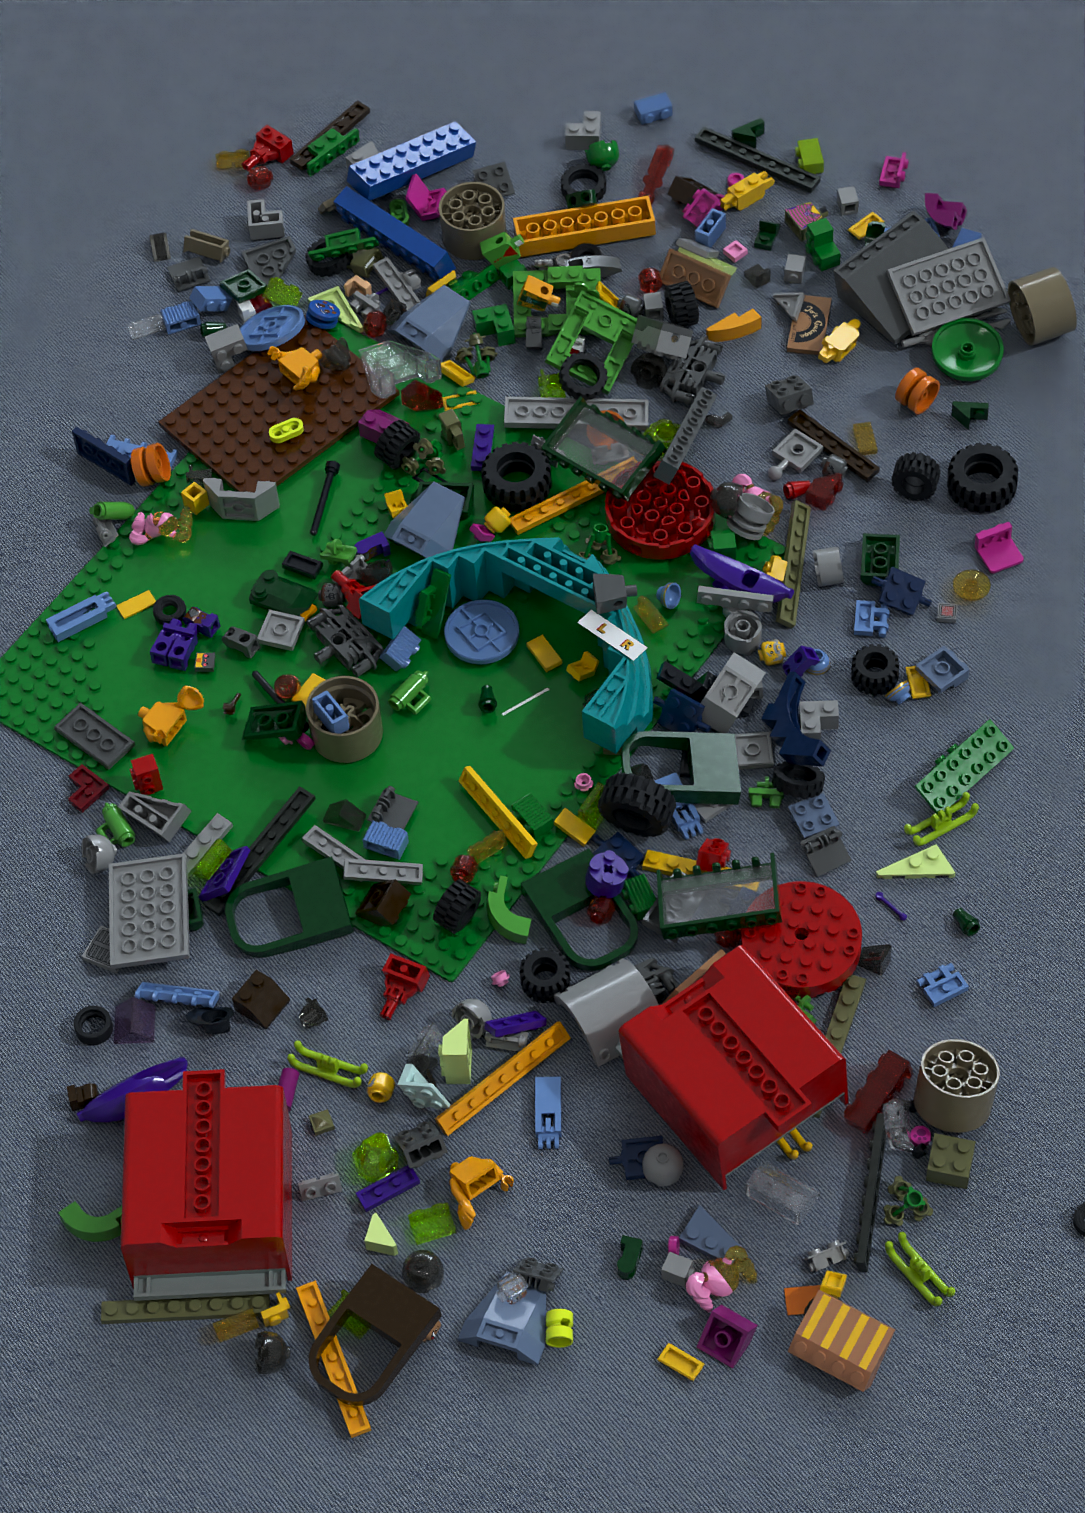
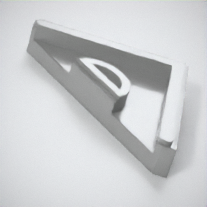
M773 293L777 303L794 321H797L805 298L804 293Z

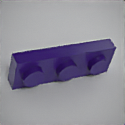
M476 424L471 471H481L486 456L490 452L492 453L495 430L493 424Z
M531 1011L486 1021L484 1029L492 1034V1036L500 1038L504 1035L518 1034L521 1031L536 1030L539 1027L546 1026L547 1018L537 1011Z
M407 1165L355 1194L365 1212H368L420 1184V1179L413 1168H409Z

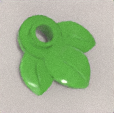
M580 282L574 284V289H567V292L578 298L581 290L598 299L600 297L597 290L589 289L586 284Z

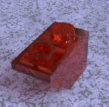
M415 379L401 390L402 404L415 411L441 409L443 407L442 393Z
M836 473L814 479L806 491V503L826 511L828 506L833 504L837 492L840 493L843 488L842 474Z

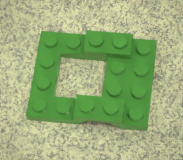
M583 266L548 267V270L513 271L515 338L526 337L527 316H532L531 308L517 305L521 289L528 275L552 285L553 289L566 288V314H549V318H541L542 337H550L561 331L577 300L576 297L571 296L567 292V289H574V284L580 282L586 284L589 289L596 290L597 283L601 282L600 268L583 269ZM583 329L579 333L582 335H593Z
M581 290L545 363L560 370L565 359L571 356L569 352L581 329L613 345L604 362V368L608 372L606 375L608 379L602 392L608 395L634 344L631 342L637 318ZM575 365L569 370L570 376L590 386H594L597 383L596 374L587 366Z

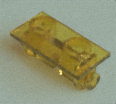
M238 149L236 152L221 151L215 154L216 166L220 169L232 168V162H235L236 168L242 167V162L250 157L249 150Z
M640 596L638 598V605L634 606L633 609L652 633L669 625L647 597Z
M502 829L494 830L493 833L483 838L484 841H478L474 845H470L469 849L466 850L470 857L473 856L476 865L508 845Z
M253 1308L212 1323L219 1343L259 1328Z

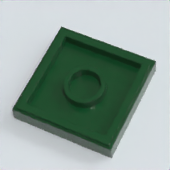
M250 269L220 281V287L239 304L269 291L268 285Z

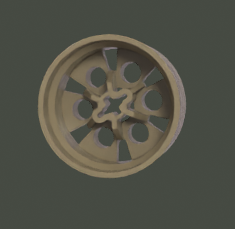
M465 182L450 188L442 196L439 202V216L444 247L452 255L461 259H485L482 255L480 242L502 232L507 233L505 204L501 193L496 188L485 183Z
M1050 267L1009 282L1008 294L1011 299L1009 303L1016 327L1028 345L1032 346L1073 332L1076 329L1077 317L1074 301L1066 280L1056 267Z
M337 676L321 682L312 690L307 699L306 713L311 739L314 741V747L317 752L326 759L340 763L359 761L373 753L379 746L383 736L379 700L373 687L366 681L356 677ZM328 691L347 714L349 727H354L341 734L327 732L326 726L322 724V721L314 713L312 699L322 692Z
M949 1039L930 1046L923 1054L913 1097L914 1106L918 1114L930 1125L948 1132H969L981 1127L988 1120L993 1106L1000 1076L997 1061L986 1049L966 1040Z

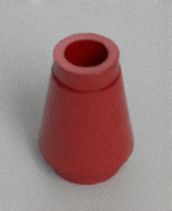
M809 480L791 481L783 486V492L787 499H795L812 490Z

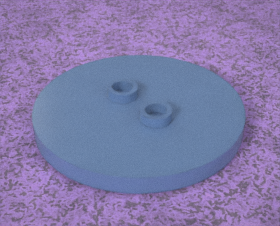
M279 305L255 314L240 328L247 349L249 351L268 350L271 346L277 347L284 344L301 331L305 324V316L299 307L293 305Z
M492 600L470 601L456 608L448 617L444 628L445 641L449 650L457 658L472 664L493 663L506 657L515 648L519 639L518 620L507 606Z

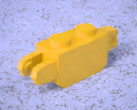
M766 171L759 174L754 172L727 188V194L720 200V207L724 210L735 207L741 211L762 199L765 195V190L773 186L775 180L772 177L766 179L768 177Z
M853 319L848 323L843 322L840 326H836L831 335H827L823 339V347L818 355V359L824 363H828L831 360L840 362L853 350L860 335L858 328L861 322L859 319Z

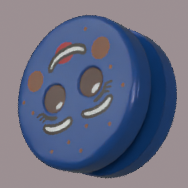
M325 300L311 301L306 312V320L313 326L321 329L336 327L340 316L339 308Z

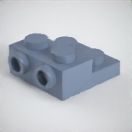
M945 646L915 665V670L939 693H942L951 686L955 688L969 678L968 666L961 662L955 653L948 650Z

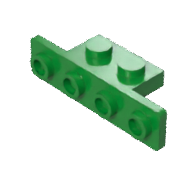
M332 128L308 145V151L316 156L307 163L308 175L311 177L318 173L323 167L360 141L359 130L355 128L343 136Z
M354 228L324 235L326 248L309 251L308 256L313 261H322L324 258L339 257L344 253L353 254L362 249L370 250L378 246L379 243L375 237L361 239L360 230Z
M490 264L479 273L470 270L463 272L461 277L450 281L447 287L469 301L497 282L500 277L495 266Z
M437 568L433 570L430 586L419 593V605L415 611V624L422 627L421 632L434 639H438L440 635L451 574Z

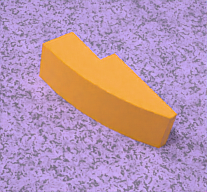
M754 309L741 316L734 312L706 329V336H708V340L713 342L744 337L761 329V316Z

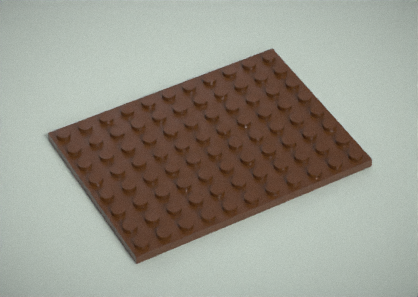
M305 314V324L301 331L289 341L277 346V348L283 352L304 348L309 353L318 349L323 357L318 360L320 373L316 382L309 383L304 389L294 390L293 387L296 384L280 372L278 360H272L271 355L267 354L268 350L255 351L158 421V423L165 432L234 491L255 493L258 481L276 482V487L355 429L358 426V421L367 410L381 409L399 396V390L326 330L310 324L306 320ZM291 418H298L303 422L304 431L299 436L282 443H274L270 440L269 429L272 426Z

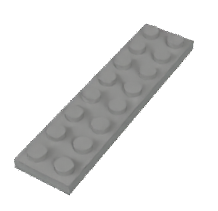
M505 397L504 427L555 429L577 400L574 398ZM594 398L586 401L589 406L592 404L596 405L600 411L610 410L618 413L630 429L634 426L638 430L648 431V400ZM579 420L573 429H587V424Z

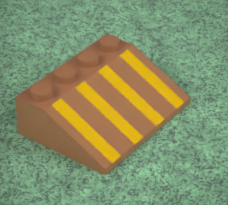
M819 1290L799 1325L787 1352L864 1392L873 1383L895 1329Z

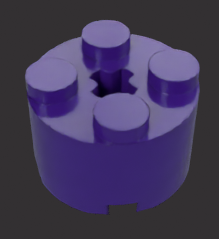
M608 850L604 853H599L589 863L585 876L586 887L595 896L600 897L601 895L607 896L606 898H613L621 893L629 868L625 861L616 855L615 852Z

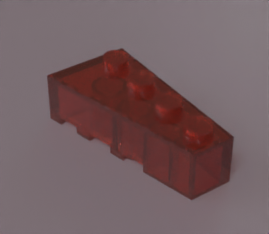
M890 1049L886 1054L883 1053L878 1060L879 1065L875 1071L872 1070L868 1074L867 1083L864 1087L858 1089L855 1095L856 1099L844 1111L846 1123L866 1135L872 1129V1123L876 1121L877 1113H883L881 1109L889 1107L894 1097L893 1093L895 1091L900 1092L904 1087L905 1078L910 1079L914 1074L910 1062Z

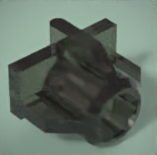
M309 997L305 999L307 1004L299 1014V1020L305 1028L310 1029L329 1020L325 1010L319 1006L317 999L311 1000Z

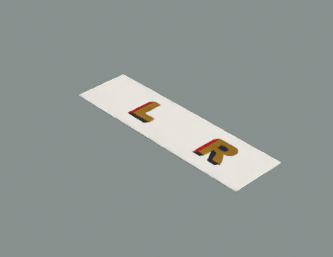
M590 610L577 622L633 661L648 648L593 610Z

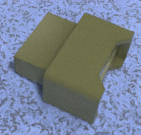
M379 248L358 250L352 254L353 259L350 265H347V268L352 269L354 275L369 278L370 272L373 270V264L384 259Z
M450 409L440 413L438 417L442 428L441 433L448 445L453 444L456 450L464 448L465 443L461 422L454 410Z

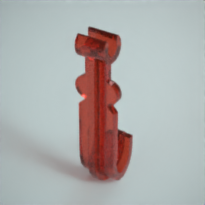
M669 144L657 146L647 171L649 175L643 177L645 188L643 191H640L638 197L649 196L651 206L655 199V189L663 185L661 178L664 177L674 155L675 148L670 147Z

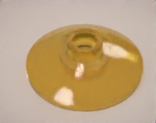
M972 569L960 572L953 581L954 592L960 598L968 601H977L984 598L989 593L991 587L989 578L983 572Z

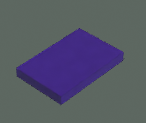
M243 846L220 855L198 898L204 902L229 893L251 850L247 846Z

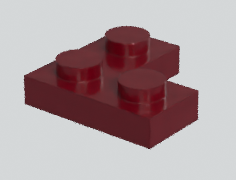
M83 764L68 776L69 780L79 787L68 798V801L81 813L110 789L109 784Z

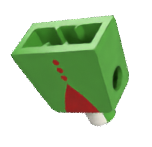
M502 232L480 242L482 255L499 271V267L520 258L519 246L524 244V239L520 234L511 238L506 232Z

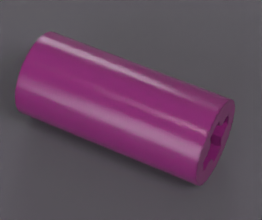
M283 1068L278 1083L279 1086L284 1088L288 1112L291 1111L300 1074L293 1068Z

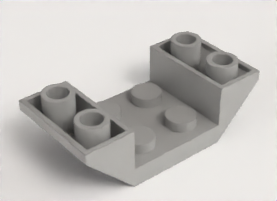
M203 479L209 505L222 519L259 521L280 506L276 482L258 481L256 492L253 493L247 491H224L222 479Z
M733 652L700 703L705 706L702 713V722L711 726L712 729L719 733H727L766 672Z

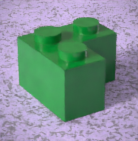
M827 218L807 224V232H805L807 239L805 249L808 254H811L815 266L818 265L821 271L840 265L841 257L840 251L833 242L834 229Z
M507 304L472 311L473 325L476 333H480V336L495 334L498 347L516 343L515 330Z
M731 529L711 531V538L707 539L708 549L736 560V542L733 531Z

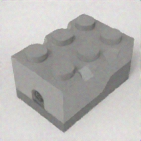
M638 315L631 343L637 344L638 349L679 360V357H687L693 330L666 321Z

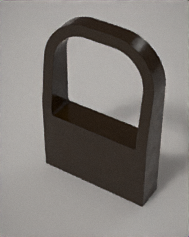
M371 1264L337 1308L310 1349L309 1368L314 1380L322 1389L348 1405L361 1406L376 1401L387 1390L441 1318L440 1308ZM350 1316L399 1347L376 1383L362 1393H349L342 1390L326 1379L319 1371L321 1354Z

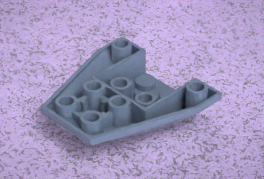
M443 285L400 315L388 331L401 340L405 338L423 350L428 358L440 364L452 351L471 302Z
M433 482L391 521L384 535L387 540L396 545L400 544L423 556L425 559L453 550L465 497Z
M506 1272L465 1320L458 1341L476 1347L482 1341L517 1352L518 1360L538 1365L545 1349L546 1292L538 1290L539 1285L537 1289H534L535 1280L533 1279L531 1288L528 1287V1284L527 1286L518 1285L524 1294L517 1298L515 1293H510L513 1292L512 1289L516 1285V1282L512 1281L514 1273Z

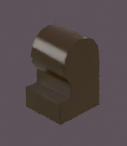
M94 1083L84 1084L79 1087H75V1085L67 1086L72 1111L84 1109L90 1101L99 1095L97 1085Z

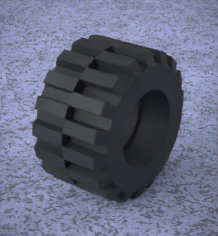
M684 281L666 286L664 297L671 323L681 327L698 324V303L690 283Z
M403 420L395 421L379 437L374 449V455L390 468L398 469L403 464L402 459L404 457H412L416 450L413 449V445L419 443L420 433Z
M906 453L896 461L891 484L894 486V490L899 492L900 496H905L906 499L910 498L914 501L917 499L920 501L924 500V498L928 499L931 495L935 494L941 473V470H939L940 466L936 464L934 459H930V456H925L923 453Z
M869 644V647L863 646L862 650L858 649L856 655H853L851 665L853 685L858 687L860 692L865 691L867 695L872 693L873 696H877L878 693L884 695L885 691L890 692L892 687L895 688L899 678L898 656L895 655L893 650L889 651V647H881V644H877V646ZM876 667L882 669L883 671L871 672L867 669Z
M461 879L455 881L440 898L434 911L433 920L453 934L458 933L475 914L481 900V892Z
M540 948V951L535 949L531 955L528 953L525 956L526 960L523 959L521 962L520 979L522 990L527 994V997H533V1001L538 1002V1000H541V1003H546V1001L550 1000L551 1003L554 1002V994L562 993L570 986L569 963L564 955L561 956V952H553L552 948L548 950ZM543 971H549L555 974L552 978L547 980H542L535 977L538 973Z

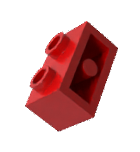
M153 753L131 760L132 768L129 770L135 790H139L140 794L151 795L163 790Z
M706 838L698 850L696 865L700 866L701 870L708 872L713 871L712 864L715 862L720 863L721 869L725 868L731 856V850H728L729 843L718 838L713 840Z

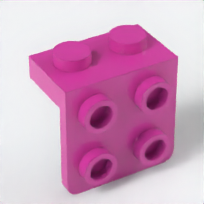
M414 174L408 187L406 201L422 221L436 219L440 217L439 202L447 191L445 188L429 191L420 177Z
M1010 522L998 524L975 535L974 548L990 573H997L1018 565L1024 560L1011 539L1012 525Z

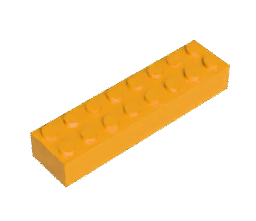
M649 196L513 218L515 236L520 234L524 239V244L519 246L520 257L573 249L584 243L597 245L656 235L655 218Z

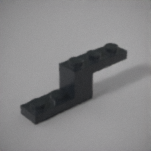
M666 661L661 664L656 679L699 703L702 702L717 676L707 671L699 679L695 680ZM750 697L740 712L742 716L747 717L750 714L755 701L753 698Z

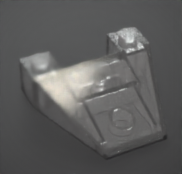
M390 340L359 350L371 392L379 398H388L390 395L396 394L395 384L417 377L425 383H434L435 380L442 378L440 358L430 352Z

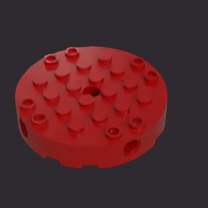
M657 461L629 497L628 502L622 498L618 500L610 491H607L605 498L606 524L613 539L623 549L643 558L672 559L690 553L691 547L694 544L700 546L709 537L716 519L715 493L711 483L703 477V473L687 463H681L671 483L667 484L653 476L661 462ZM641 462L636 463V466L628 470L624 469L611 483L622 489Z
M806 881L780 884L779 894L782 923L742 928L741 945L746 947L790 998H796V996L803 998L806 995L814 998L825 992L830 993L842 986V983L849 976L851 977L859 963L862 946V928L859 917L846 898L827 886ZM773 888L762 893L751 904L747 912L774 909Z

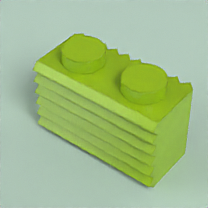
M818 138L798 140L797 147H795V156L799 157L798 168L812 174L823 173L824 160Z

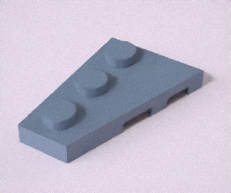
M700 1205L679 1237V1242L723 1264L726 1263L722 1259L729 1257L732 1263L731 1265H726L733 1270L744 1254V1249Z

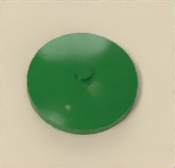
M961 318L946 323L939 328L933 338L931 351L936 366L947 376L961 381H977L990 376L998 369L1003 358L1004 346L999 333L986 322L973 318Z

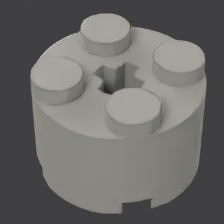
M830 547L813 550L814 561H817L815 562V571L818 587L844 583L839 548Z
M746 610L736 614L732 613L724 622L725 646L735 653L746 656L751 655L760 646L762 641V624L759 617L755 613Z

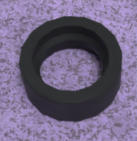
M97 1005L87 1006L81 1009L74 1018L73 1026L76 1035L84 1044L99 1045L104 1043L113 1032L112 1019L109 1012L103 1007ZM92 1017L104 1019L105 1026L99 1032L92 1034L83 1032L82 1025L86 1020Z

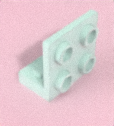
M405 1064L397 1085L409 1097L414 1106L418 1108L432 1107L434 1109L450 1107V1103L434 1084L428 1083L413 1064Z

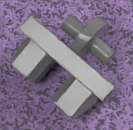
M359 291L353 293L354 300L350 303V306L355 313L363 309L361 312L362 317L368 322L373 318L379 320L382 317L379 313L381 302H379L378 294L372 293L371 295L366 294L364 296Z

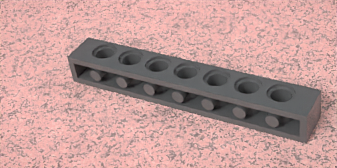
M701 387L656 469L654 477L667 484L671 483L717 397L711 390Z

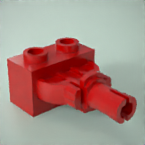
M266 125L256 133L254 148L250 150L251 156L241 164L243 169L249 172L255 165L265 164L267 161L275 159L280 163H284L294 154L292 140Z
M336 570L332 574L331 579L342 587L341 592L349 602L346 608L354 617L361 619L359 598L375 585L363 586L355 579H348L340 570Z
M390 953L382 969L386 987L383 996L387 1000L379 1014L387 1020L392 1019L398 1005H405L407 999L414 996L417 991L422 993L430 977L426 966Z

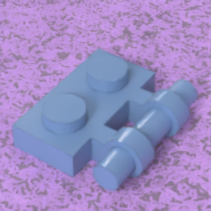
M856 600L854 635L873 636V630H877L879 637H886V632L889 628L887 618H889L890 614L888 606L881 604V608H876L875 601ZM874 616L879 617L880 621H874Z
M952 963L941 965L937 970L931 973L927 972L916 980L919 987L927 985L923 989V993L933 1007L969 989L968 984L959 971L953 974L950 973L955 970ZM939 977H942V978H943V979H941V980L935 982V979H937V978H939Z

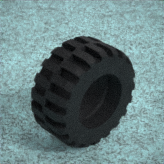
M512 442V444L508 445L505 443L501 445L502 447L493 449V453L490 452L486 456L481 469L482 484L487 499L492 501L493 505L500 506V509L502 507L506 510L510 509L511 512H516V510H521L522 512L527 508L535 506L537 503L543 502L544 497L546 498L549 495L552 486L551 466L548 457L545 456L542 450H537L536 446L532 444L529 446L525 442H522V444ZM516 471L526 472L531 475L528 479L521 482H509L503 479L506 474Z
M976 443L974 446L968 445L965 449H960L951 458L948 467L947 487L949 495L952 496L955 503L959 502L960 507L968 508V511L971 512L979 511V513L989 511L991 513L995 512V509L1000 510L1005 505H1008L1016 494L1018 465L1014 457L1010 456L1008 451H1003L1000 446L996 445L995 447L990 443H986V445ZM975 473H988L996 477L997 480L982 484L972 481L968 476Z
M617 773L609 777L598 801L599 813H601L603 818H606L607 822L612 823L618 829H623L625 832L634 833L637 836L643 835L644 837H656L665 833L676 808L675 798L668 789H665L663 785L656 783L652 779L649 780L644 776H637L633 773Z

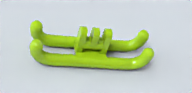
M964 792L958 802L950 807L947 806L944 808V811H938V815L935 813L912 827L910 824H905L904 832L908 835H913L932 826L935 831L922 838L919 835L913 837V843L916 846H923L972 819L977 814L979 805L973 803L967 813L952 821V814L963 808L970 799V794Z
M299 1040L294 1042L296 1051L305 1057L316 1060L317 1068L298 1061L293 1054L287 1056L289 1064L294 1068L350 1088L359 1087L362 1082L361 1078L355 1077L354 1080L337 1075L339 1068L358 1075H363L368 1071L366 1063H362L359 1067L338 1060L337 1058L305 1048Z
M905 1232L898 1234V1241L911 1258L909 1267L894 1250L893 1243L891 1241L885 1243V1250L889 1258L931 1305L939 1307L942 1304V1298L940 1296L935 1297L923 1284L929 1279L945 1296L953 1297L955 1295V1288L948 1287L909 1244Z

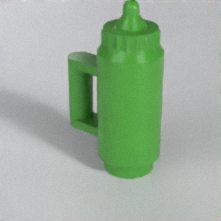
M98 502L89 509V513L99 520H127L136 511L134 506L127 502Z
M416 671L414 674H411L390 695L389 705L396 711L406 707L413 714L417 715L431 700V697L423 691L428 683L426 676L428 671ZM419 694L422 697L415 706H412L410 702Z
M105 803V807L102 809L105 823L96 829V833L108 838L105 831L110 829L114 836L110 840L112 844L118 843L123 847L130 846L135 841V833L123 812L116 804Z

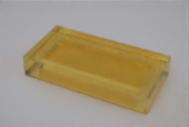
M871 422L853 424L858 452L862 455L878 453Z

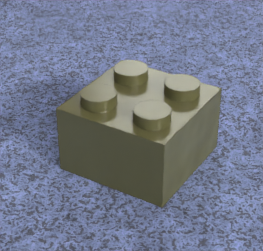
M934 1133L926 1181L967 1189L976 1141Z

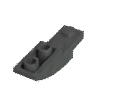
M592 255L564 260L565 266H583V269L600 268L601 278L622 272L620 259L617 257Z

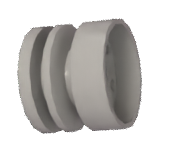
M741 493L735 503V509L730 513L731 516L727 520V525L732 531L744 538L760 540L767 528L766 524L770 522L775 512L774 507L757 495Z

